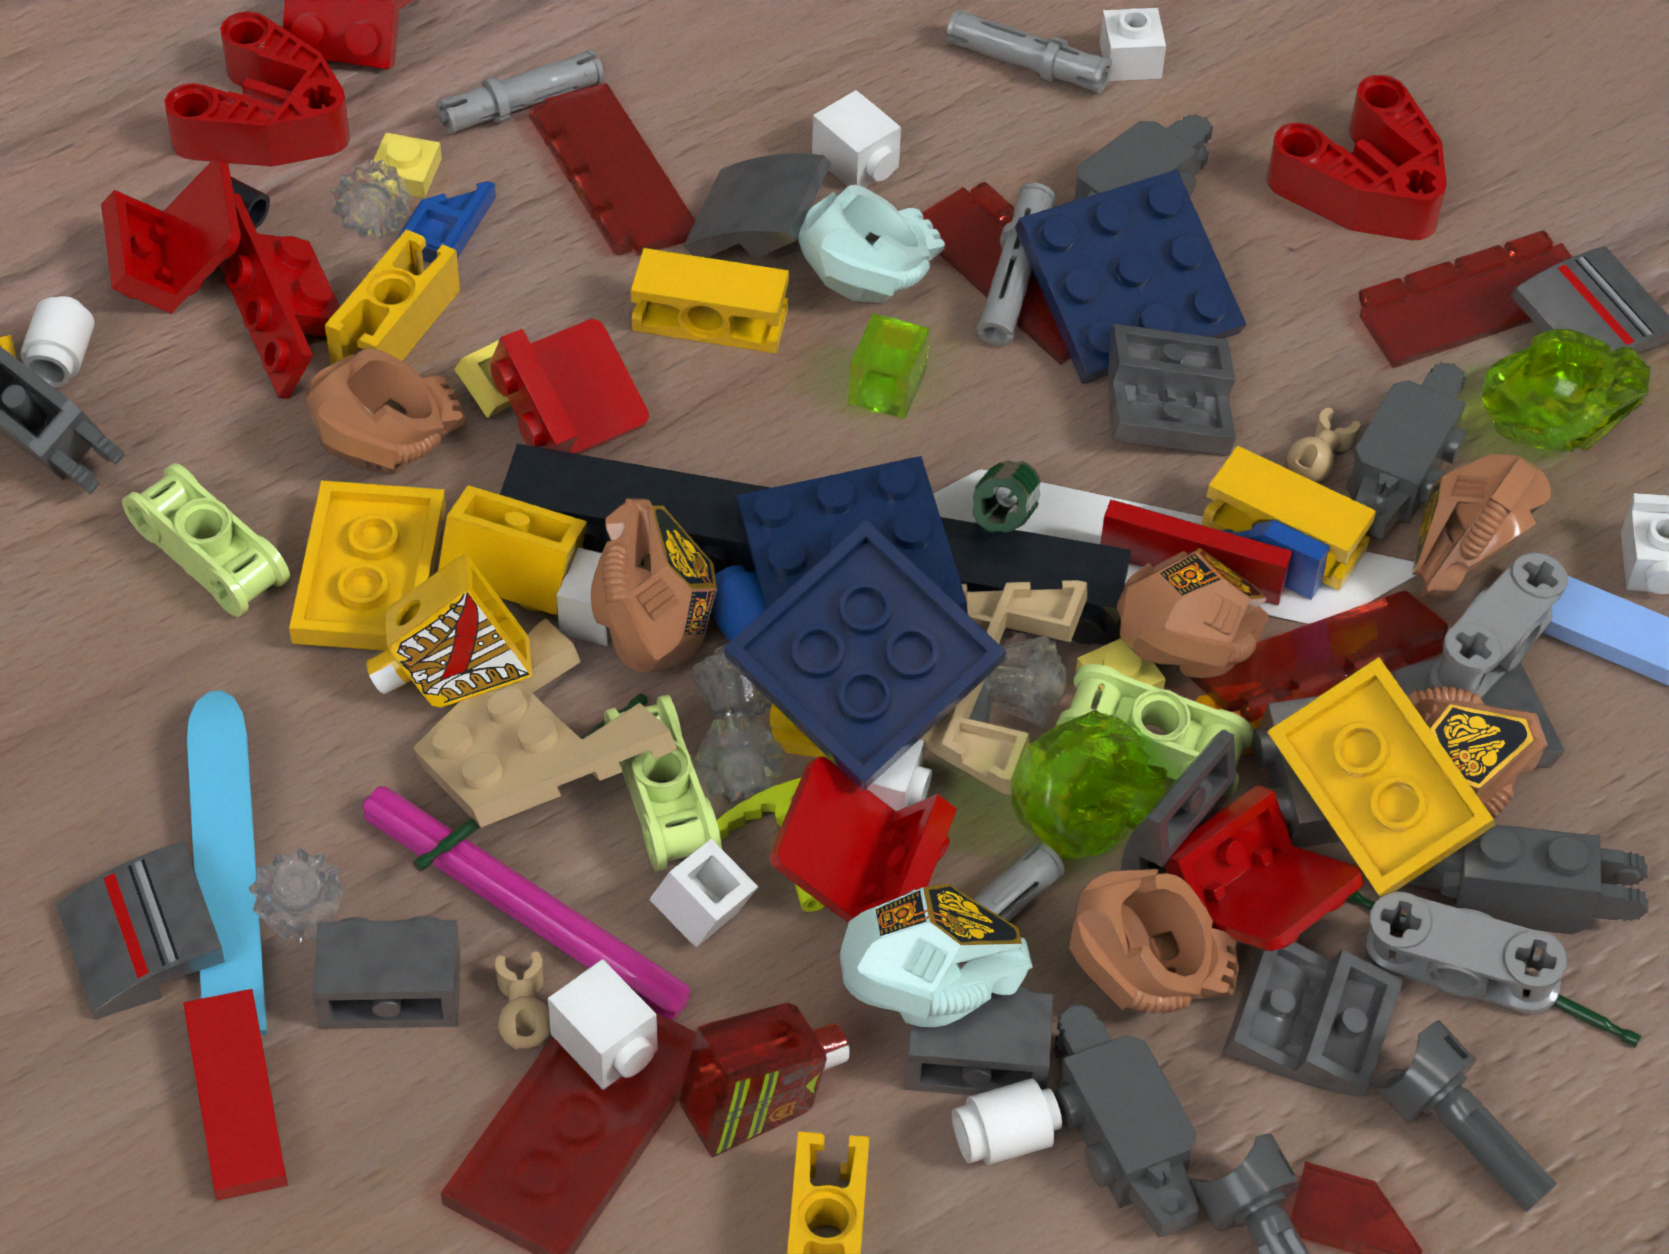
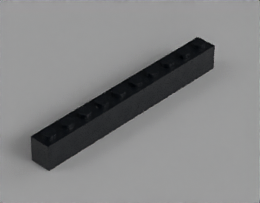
M517 444L500 495L587 521L582 549L602 553L606 543L611 541L606 530V518L624 504L626 499L650 500L652 506H664L711 560L716 575L721 570L735 565L743 566L748 572L755 573L738 509L737 495L771 487ZM941 517L961 584H967V592L1003 591L1006 583L1030 582V590L1063 589L1062 581L1078 580L1087 582V601L1072 640L1080 644L1107 645L1116 640L1120 619L1117 603L1127 581L1130 549L1020 530H1012L1007 533L1001 531L990 532L978 523ZM642 560L641 565L645 566V563ZM1010 629L1018 633H1027L1019 630Z

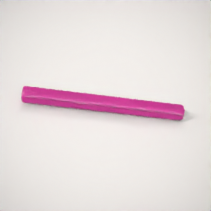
M386 786L376 787L372 794L366 797L362 805L364 810L363 816L366 821L419 856L433 850L442 839L454 831ZM463 840L449 852L442 853L434 859L432 863L434 866L587 968H591L604 959L655 1013L664 1019H676L689 1003L690 988L686 983L469 840Z

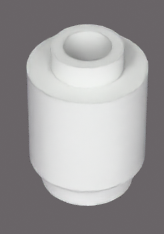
M59 296L41 300L35 308L20 351L23 364L52 387L66 385L70 378L77 375L80 370L95 325L92 314L79 301L71 297Z
M1032 1078L969 1096L966 1099V1105L952 1109V1123L956 1140L964 1159L969 1164L982 1160L986 1165H991L1052 1147L1054 1131L1062 1127L1060 1109L1050 1088L1041 1090L1037 1082Z

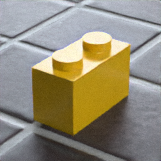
M467 485L447 514L438 571L457 557L466 553L499 598L518 603L527 610L544 611L557 615V593L577 549L583 547L587 521Z

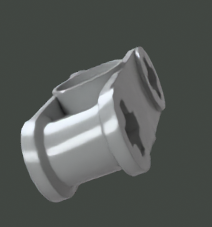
M1526 553L1516 558L1515 562L1490 588L1484 589L1476 597L1465 614L1448 630L1443 640L1444 654L1434 663L1428 676L1429 688L1447 686L1449 689L1453 686L1456 689H1464V692L1470 690L1472 694L1477 693L1482 699L1507 671L1513 670L1519 664L1537 638L1546 631L1552 619L1551 607L1562 597L1568 585V574L1563 565L1556 559L1542 553Z
M1407 892L1385 894L1375 902L1371 909L1370 931L1367 935L1366 952L1373 965L1393 975L1435 986L1455 996L1480 999L1525 1014H1537L1546 1011L1554 1005L1559 996L1561 978L1567 967V954L1559 940L1549 933L1494 919L1488 914L1477 910L1455 908L1420 898ZM1402 909L1408 911L1407 918L1401 917ZM1394 930L1404 931L1403 938L1392 936ZM1536 947L1542 949L1541 956L1534 954ZM1390 950L1396 951L1395 958L1389 957ZM1534 968L1540 971L1538 977L1525 974L1526 969ZM1524 989L1531 990L1529 997L1523 996Z

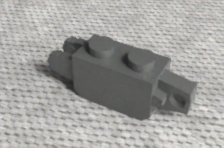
M1188 114L1187 117H1183V120H1178L1167 129L1156 121H1139L1078 165L1075 197L1072 201L1177 169L1189 196H1191L1197 182L1195 175L1199 173L1200 169H1204V165H1207L1209 151L1206 150L1204 143L1207 144L1208 140H1211L1213 125L1207 120L1208 117L1196 114Z
M0 346V432L63 480L67 476L87 493L91 494L99 485V482L88 468L77 463L91 447L105 461H111L115 465L123 458L124 452L104 436L86 414L72 401Z
M1440 362L1439 365L1435 364L1434 368H1431L1430 373L1428 372L1422 385L1409 380L1393 384L1355 448L1353 471L1348 479L1346 488L1352 500L1376 510L1374 522L1367 531L1372 536L1383 539L1398 520L1410 524L1421 502L1427 503L1433 484L1441 476L1445 475V472L1440 470L1444 461L1454 464L1461 453L1468 431L1459 427L1465 403L1457 399L1463 390L1466 376H1464L1465 371H1462L1455 363Z
M1496 824L1407 883L1440 890L1442 895L1453 898V907L1477 910L1488 914L1494 919L1545 932L1574 934L1588 929L1591 918L1633 921L1634 919L1640 920V917L1649 913L1646 892L1640 891V888H1625L1624 886L1639 885V882L1643 881L1644 878H1648L1645 857L1639 856V853H1625L1622 850L1600 848V836Z
M1069 1004V1008L1062 1014H1059L1057 1030L1060 1031L1059 1036H1056L1054 1052H1056V1058L1060 1059L1059 1065L1062 1070L1059 1088L1054 1090V1096L1057 1100L1063 1123L1068 1129L1076 1127L1086 1145L1085 1158L1094 1181L1101 1188L1108 1186L1119 1208L1134 1204L1158 1238L1171 1235L1175 1231L1186 1229L1196 1224L1200 1209L1187 1172L1197 1133L1146 1041L1129 1035L1112 1040L1102 1020L1097 1019L1098 1013L1095 1014L1093 1008H1088L1086 1004L1083 1006H1072Z

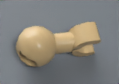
M1330 407L1321 411L1314 437L1308 436L1297 440L1291 445L1286 455V465L1289 470L1316 483L1323 481L1330 475L1334 467L1333 452L1349 451L1354 447L1361 425L1359 421H1353L1347 428H1337L1335 431H1331L1330 422L1334 411Z
M537 951L531 953V967L524 972L522 980H518L516 974L506 968V960L503 955L497 956L495 959L496 983L499 990L509 998V1003L502 1008L499 1016V1032L504 1042L516 1050L518 1048L540 1047L549 1039L551 1033L549 1010L545 1003L536 998V993L544 983L541 954Z

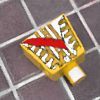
M466 553L454 559L389 607L385 614L386 645L388 650L368 659L366 662L369 676L382 694H387L412 681L431 706L440 708L533 676L529 636Z

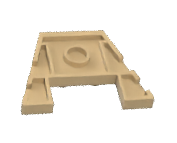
M1078 580L1062 581L1063 589L1030 590V582L1006 583L1003 591L967 592V584H962L967 600L968 615L998 644L1006 628L1071 642L1087 601V582ZM983 680L931 728L921 740L924 741V748L995 790L1003 794L1012 795L1029 751V733L969 719L984 683Z
M547 619L538 623L527 634L530 638L533 676L458 702L413 747L421 767L480 827L561 796L558 786L592 773L601 781L622 773L621 761L649 750L655 760L677 749L670 730L641 703H638L586 738L581 739L532 694L581 662L574 644Z

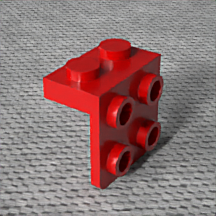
M284 0L283 28L321 52L325 60L390 69L395 66L399 10L413 0Z
M214 158L164 211L117 190H113L101 203L112 289L121 292L128 298L140 300L170 314L188 296L194 295L200 289L203 281L223 260L232 257L240 243L241 232L238 225L229 164L218 158Z
M586 320L533 343L529 342L523 328L500 337L490 362V371L497 389L504 397L508 398L517 416L518 427L526 445L581 454L636 431L646 424L649 418V411L606 328L599 320Z
M818 757L809 761L805 767L770 852V861L777 871L849 923L850 920L868 909L904 896L913 889L918 890L922 887H928L937 862L943 857L949 846L950 838L947 834L957 808L939 794H936L896 811L868 789L863 792L828 758Z
M1258 785L1251 788L1191 832L1164 864L1168 874L1177 875L1185 880L1194 890L1213 920L1212 928L1225 931L1232 939L1265 951L1279 950L1294 943L1299 934L1328 912L1341 907L1345 903L1346 898L1364 884L1359 867L1293 846L1275 791Z

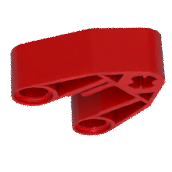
M245 11L235 13L225 19L220 27L227 75L233 83L242 86V95L232 91L225 92L203 84L187 83L173 88L167 93L164 100L172 148L177 155L184 159L211 162L214 158H218L226 163L274 167L334 155L341 152L350 140L344 90L321 52L257 12Z
M1372 75L1364 78L1359 83L1349 127L1350 138L1355 142L1354 151L1351 153L1341 145H1336L1320 130L1309 124L1301 122L1289 123L1281 126L1276 131L1267 182L1270 189L1277 195L1351 231L1411 241L1426 239L1436 231L1447 186L1442 140L1407 88L1399 80L1386 75Z

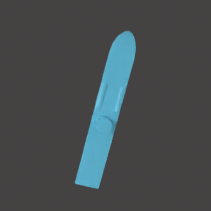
M211 691L196 701L189 716L187 751L194 871L221 943L225 962L200 970L201 999L253 989L261 1035H266L267 1019L248 737L243 712L235 698L224 691Z

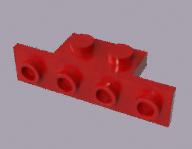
M234 193L238 225L241 232L240 243L232 257L223 260L219 265L224 274L226 284L231 290L243 317L244 325L248 329L262 360L263 368L267 371L278 398L289 399L313 357L304 334L326 336L325 324L340 306L310 241L294 236L281 237L257 233L240 194Z

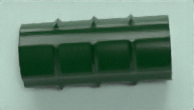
M1008 460L996 464L985 473L975 486L976 491L973 494L974 505L972 512L980 526L990 532L1001 531L1007 533L1027 522L1038 507V500L1040 499L1039 488L1041 479L1035 468L1024 461L1013 462ZM1000 487L1011 490L1008 496L1003 494L999 497L997 493ZM1014 495L1017 497V501L1014 505L1007 504L1003 501L1006 498V496L1008 498H1011Z

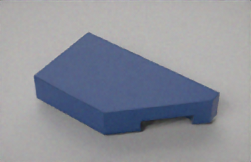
M489 181L476 184L477 190L448 199L445 193L421 200L396 240L407 229L425 238L426 246L422 250L423 261L432 263L437 258V250L442 244L457 250L458 258L496 198L495 183Z
M1276 520L1256 523L1251 530L1237 533L1232 529L1221 530L1292 551L1285 588L1310 600L1320 588L1330 548L1328 545Z

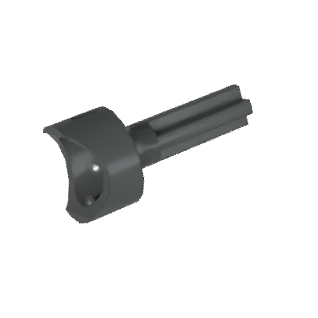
M1440 1020L1435 1021L1418 1034V1044L1410 1068L1403 1070L1391 1069L1371 1082V1085L1407 1124L1413 1122L1423 1113L1428 1116L1435 1111L1439 1120L1527 1212L1548 1194L1557 1183L1482 1105L1473 1093L1462 1087L1467 1080L1465 1074L1472 1068L1477 1059Z
M1272 1134L1257 1136L1252 1149L1244 1161L1228 1176L1213 1182L1190 1178L1189 1181L1217 1231L1228 1230L1236 1226L1238 1228L1247 1226L1248 1233L1260 1254H1310L1288 1214L1281 1208L1287 1201V1198L1301 1184Z

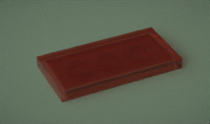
M655 1012L657 1017L658 1050L654 1053L653 1058L636 1075L629 1078L622 1076L603 1090L552 1036L441 1191L442 1205L533 1254H575L710 1055L711 1040Z

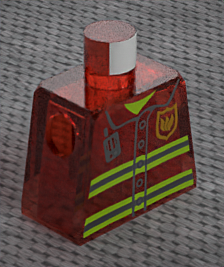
M788 1002L697 1027L679 1104L711 1158L789 1122L811 1109L823 1071L847 1062L850 1052L846 1036L839 1025L834 1022L812 1030L799 1008Z

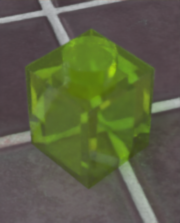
M872 313L850 362L848 404L865 408L871 412L884 413L905 419L927 370L930 328Z

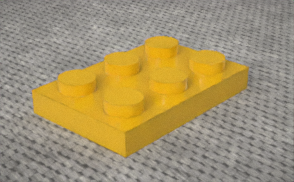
M321 480L289 626L292 644L388 650L386 645L385 619L387 610L391 605L434 574L446 509L445 489Z
M1380 657L1267 731L1278 750L1380 898L1403 887L1496 825L1491 814Z

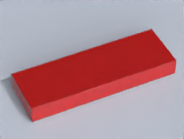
M1111 499L1104 514L1100 541L1101 545L1130 549L1129 563L1145 566L1149 562L1153 567L1182 551L1190 553L1200 548L1254 585L1266 597L1267 603L1278 606L1285 588L1292 551Z
M253 989L183 1002L213 1187L217 1201L288 1186Z

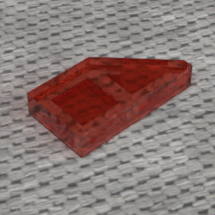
M1305 1161L1300 1179L1301 1185L1298 1188L1290 1218L1301 1238L1355 1254H1422V1249L1375 1181Z

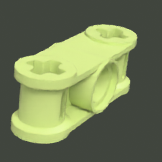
M174 462L164 469V477L140 494L131 492L122 499L124 511L135 529L149 542L155 543L181 566L188 575L200 583L212 594L219 605L232 616L240 617L249 609L248 602L270 586L280 587L290 580L288 566L278 550L264 537L253 532L228 510L225 504L219 502L203 488L195 477L181 464Z
M1085 664L1078 668L1074 676V685L1077 689L1068 710L1063 711L1059 715L1056 723L1059 734L1077 747L1099 751L1131 763L1140 769L1149 770L1174 780L1179 778L1208 742L1222 729L1234 734L1235 766L1237 769L1243 750L1248 749L1252 745L1254 728L1251 723L1233 712L1211 708L1181 697L1170 690L1160 689L1127 677L1111 667L1100 664ZM1103 685L1104 691L1098 689V686ZM1093 704L1097 705L1096 710L1091 709V706ZM1084 724H1087L1091 727L1086 730L1084 728ZM1145 725L1158 726L1167 734H1154L1147 730ZM1237 772L1235 781L1222 797L1232 795L1236 791L1239 783Z
M669 694L657 697L656 704L646 706L645 708L670 730L677 749L655 760L649 750L620 762L627 788L641 824L646 850L655 872L667 869L669 861L690 856L710 839L722 849L720 832L713 808L702 791L682 737L675 706ZM616 708L604 710L605 725L624 712L619 713ZM656 781H668V782H666V783H657Z

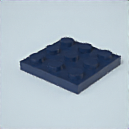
M1178 169L1020 217L1015 225V230L1082 384L1108 376L1110 332L1113 324L1220 339L1239 334L1246 326L1244 317Z
M922 456L737 495L738 509L765 610L867 519L968 615L967 600Z
M866 519L724 647V656L864 792L1005 661L1006 650Z

